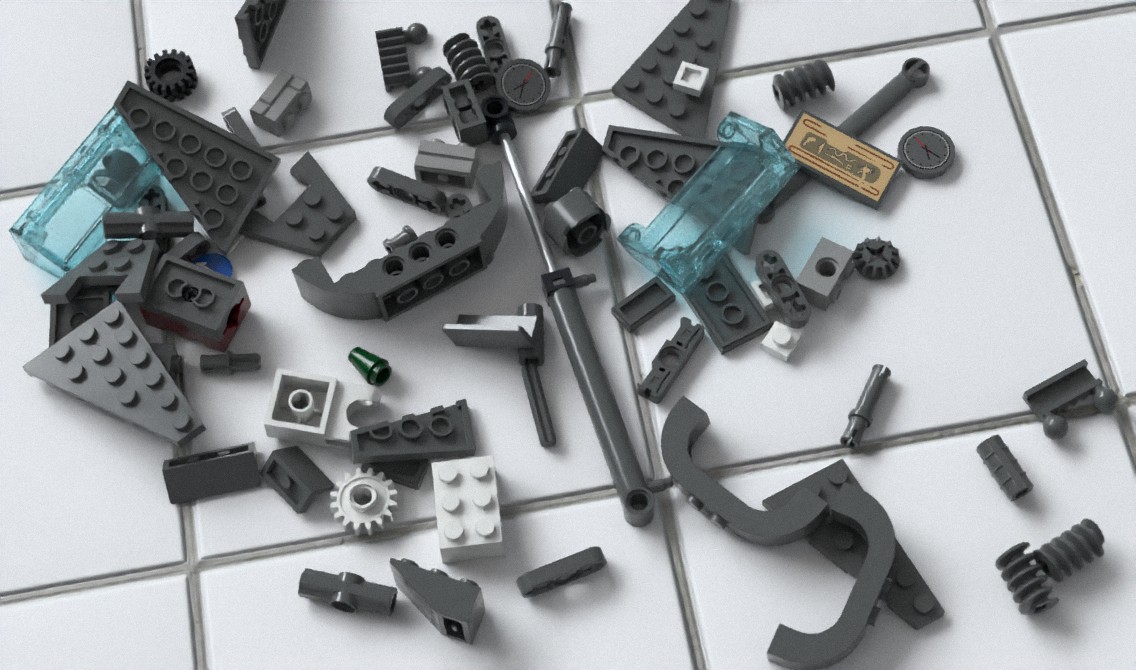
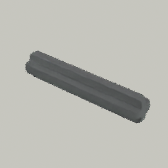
M535 364L524 365L521 368V374L540 445L542 447L553 446L557 442L537 366Z

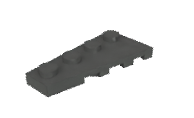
M466 399L458 400L452 406L445 408L443 405L433 407L427 413L416 416L414 413L402 416V420L391 423L383 421L351 430L349 433L353 464L474 456L476 451Z

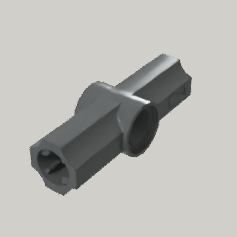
M143 206L136 209L135 212L103 213V235L105 239L137 238L159 242L162 238L187 237L194 232V216L191 211L160 212V209L157 207Z
M305 568L301 574L298 589L299 597L330 603L332 607L344 612L354 613L358 609L384 616H391L392 612H394L398 593L395 587L368 582L363 577L351 572H340L339 575L308 568Z

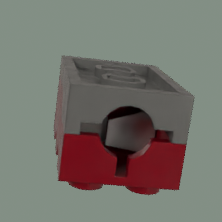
M165 253L152 274L145 301L137 303L147 325L163 331L169 329L188 340H199L207 347L223 353L226 352L251 307L243 281Z

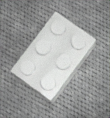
M484 456L431 463L439 549L442 562L450 563L505 556L494 457Z

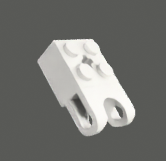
M277 368L264 420L267 437L351 451L349 433L351 430L358 429V427L350 424L349 419L351 415L361 410H375L380 404L382 395L377 388L372 386L339 381L335 377Z

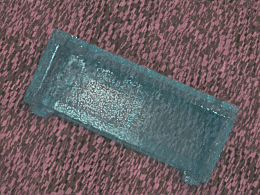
M113 105L8 231L25 260L61 279L108 240L103 235V213L130 212L160 175L164 178L166 177Z
M732 111L721 121L717 128V139L721 143L720 146L646 228L639 223H632L616 238L631 257L684 296H687L801 168L774 129Z

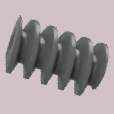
M467 33L454 35L444 43L442 51L451 67L452 73L455 75L456 81L468 78L474 94L488 89L493 84L494 76L490 73V68L486 65V60L482 57V52L478 48L477 42L474 39H470Z
M817 59L814 64L806 63L804 68L798 66L794 71L787 70L783 75H774L772 90L777 105L781 110H784L785 100L791 106H795L796 96L803 103L806 101L805 93H808L814 99L816 98V89L819 90L821 95L826 94L827 85L834 91L835 80L827 63L822 59Z
M1085 518L1080 524H1075L1070 530L1062 532L1060 537H1054L1050 543L1043 544L1040 550H1034L1033 553L1036 555L1034 560L1037 564H1041V570L1047 576L1061 583L1064 579L1062 572L1067 576L1073 575L1072 565L1076 569L1081 570L1084 567L1083 560L1087 563L1094 561L1093 553L1098 557L1104 555L1102 547L1105 542L1103 533L1094 521Z
M1022 542L1009 548L995 562L996 568L1002 570V579L1008 582L1007 589L1009 592L1014 593V602L1020 604L1018 610L1022 615L1041 613L1054 607L1059 602L1058 597L1051 599L1047 597L1054 591L1052 586L1042 587V584L1048 580L1047 575L1036 576V573L1042 568L1041 564L1030 565V562L1036 558L1035 553H1024L1030 547L1029 542Z

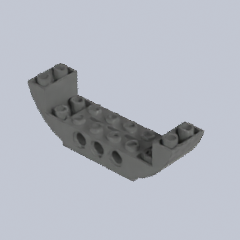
M501 161L487 164L474 174L480 204L474 206L470 212L458 218L449 219L440 228L421 234L417 240L407 245L396 247L392 253L381 259L371 260L364 268L354 273L350 272L343 275L339 281L333 282L318 256L300 262L297 267L291 270L302 298L315 308L333 316L353 320L383 318L387 322L487 269L486 257L492 251L493 253L496 251L503 238L508 219V201ZM468 255H476L479 261L472 260Z

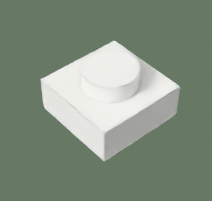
M682 61L673 82V90L700 97L709 76V69Z
M760 279L750 283L749 289L764 311L775 307ZM779 283L774 287L775 291L781 295L789 293L783 283Z
M775 321L761 342L760 349L787 363L801 341L802 334Z

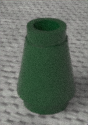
M360 347L354 348L348 356V361L352 363L369 385L381 386L389 379L392 369L386 359Z

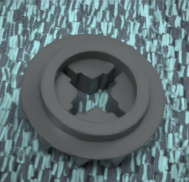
M880 236L876 239H869L867 237L864 242L858 243L854 250L853 264H855V269L866 278L873 280L886 279L892 276L899 267L898 248L892 245L891 240L886 242L881 240ZM878 252H883L882 260L877 259L870 264L872 254L876 255Z

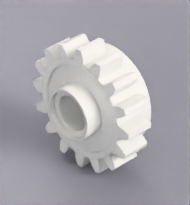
M356 468L355 476L351 477L346 472L344 474L346 479L344 483L340 481L335 482L338 491L330 492V497L333 501L330 503V509L332 513H335L336 523H342L344 531L347 532L353 529L357 536L361 532H367L369 535H372L374 530H384L383 525L387 521H393L392 512L398 511L396 502L398 494L397 490H393V481L391 479L386 480L384 472L381 471L377 476H374L372 468H369L366 474H362L360 468ZM364 499H369V500H371V501H370L368 504H366V505H359V504H358L360 501H362V500H364Z

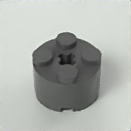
M580 187L572 188L568 194L556 202H550L543 210L545 215L543 229L545 233L569 257V254L580 257L591 252L601 243L600 235L604 229L608 233L611 226L610 216L588 192Z

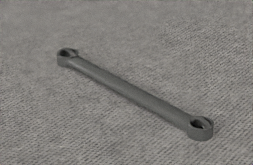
M916 57L906 60L902 65V71L839 125L838 128L858 138L913 88H921L928 82L929 64L925 60ZM917 69L922 70L925 74L920 78L912 77ZM791 167L766 189L762 205L766 203L772 210L767 214H760L757 224H766L772 221L776 209L805 185L812 176L795 167Z

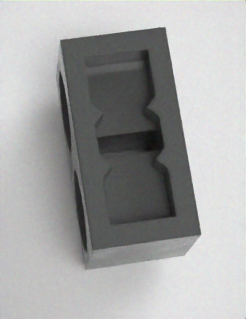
M466 78L441 86L444 107L459 143H468L474 146L488 141L486 120L469 79Z

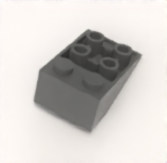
M391 558L389 563L396 586L442 635L472 645L486 611L482 590L478 584L466 578H462L460 581L450 578L447 573L436 568H432L430 571L420 568L416 562L406 558H402L401 561Z

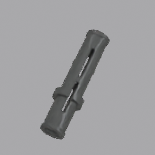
M560 2V4L557 3L555 5L550 40L545 46L546 62L544 70L549 78H556V76L559 77L561 75L562 61L567 54L565 44L572 6L566 2Z
M873 365L857 405L848 415L849 423L840 438V442L846 446L848 440L852 437L848 446L850 449H857L859 447L865 429L871 426L873 421L871 416L887 380L891 376V370L887 367L879 376L884 365Z

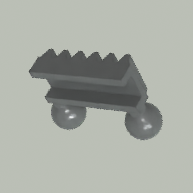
M413 23L407 30L397 27L375 31L386 92H391V86L407 84L408 88H411L432 70V68L424 66L419 68L415 74H411L405 41H410L417 45L424 43L428 37V30L423 24Z
M1085 359L1030 388L1023 394V400L1038 420L1042 421V423L1044 422L1043 431L1050 439H1061L1068 432L1067 421L1056 414L1060 410L1062 412L1065 411L1069 405H1076L1080 399L1082 401L1085 400L1089 394L1094 395V405L1100 411L1109 412L1118 405L1119 398L1117 393L1111 388L1104 387L1100 378H1094L1087 369L1088 362Z

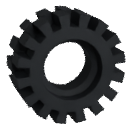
M167 49L162 50L163 55L161 56L155 53L153 55L155 60L149 58L147 61L148 66L145 65L144 77L150 92L164 99L169 98L170 102H175V97H179L180 101L183 100V94L190 96L192 94L191 89L195 90V82H198L190 56H186L183 51H180L178 54L176 49H171L169 54ZM167 72H181L173 80H161V77Z

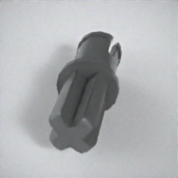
M227 351V354H202L200 356L202 374L228 372L229 375H232L234 371L259 370L261 368V356L257 353L233 354L232 351Z

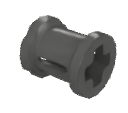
M405 225L399 234L390 240L385 239L382 243L387 253L390 254L396 247L407 245L419 237L410 226Z

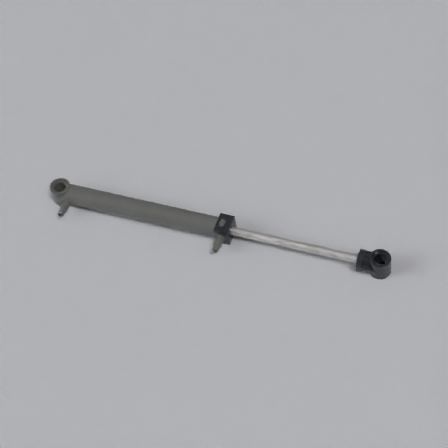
M490 95L482 101L481 111L486 120L490 141L495 145H501L544 262L547 273L541 275L542 291L548 307H551L623 507L624 518L631 526L644 527L654 517L653 494L672 487L673 481L669 477L646 483L576 293V289L596 282V276L592 273L573 278L569 267L558 270L512 144V140L517 135V130L509 111L508 101L501 95ZM640 503L645 505L646 508L638 511L634 510L632 506Z

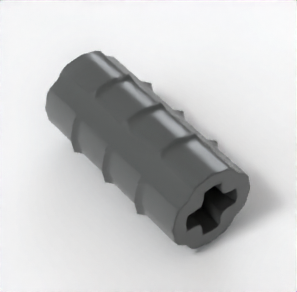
M525 303L518 307V316H538L542 321L535 348H518L519 364L521 366L535 364L539 367L544 364L545 360L543 307L536 303Z
M993 435L977 446L976 451L983 460V464L990 470L992 477L996 479L1000 489L1004 491L1010 501L1018 500L1033 489L1034 485L1000 435Z

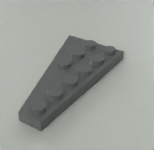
M246 0L235 16L238 38L241 39L243 55L246 56L249 68L260 69L288 0Z
M843 459L762 501V506L769 511L781 508L804 485L827 502L830 515L814 532L805 538L809 540L810 545L846 574H851L857 579L868 554L867 544L859 532L845 524L832 520L831 509L843 482L863 490ZM895 538V559L890 575L894 582L887 598L881 596L880 599L886 603L890 610L917 631L943 617L945 611Z

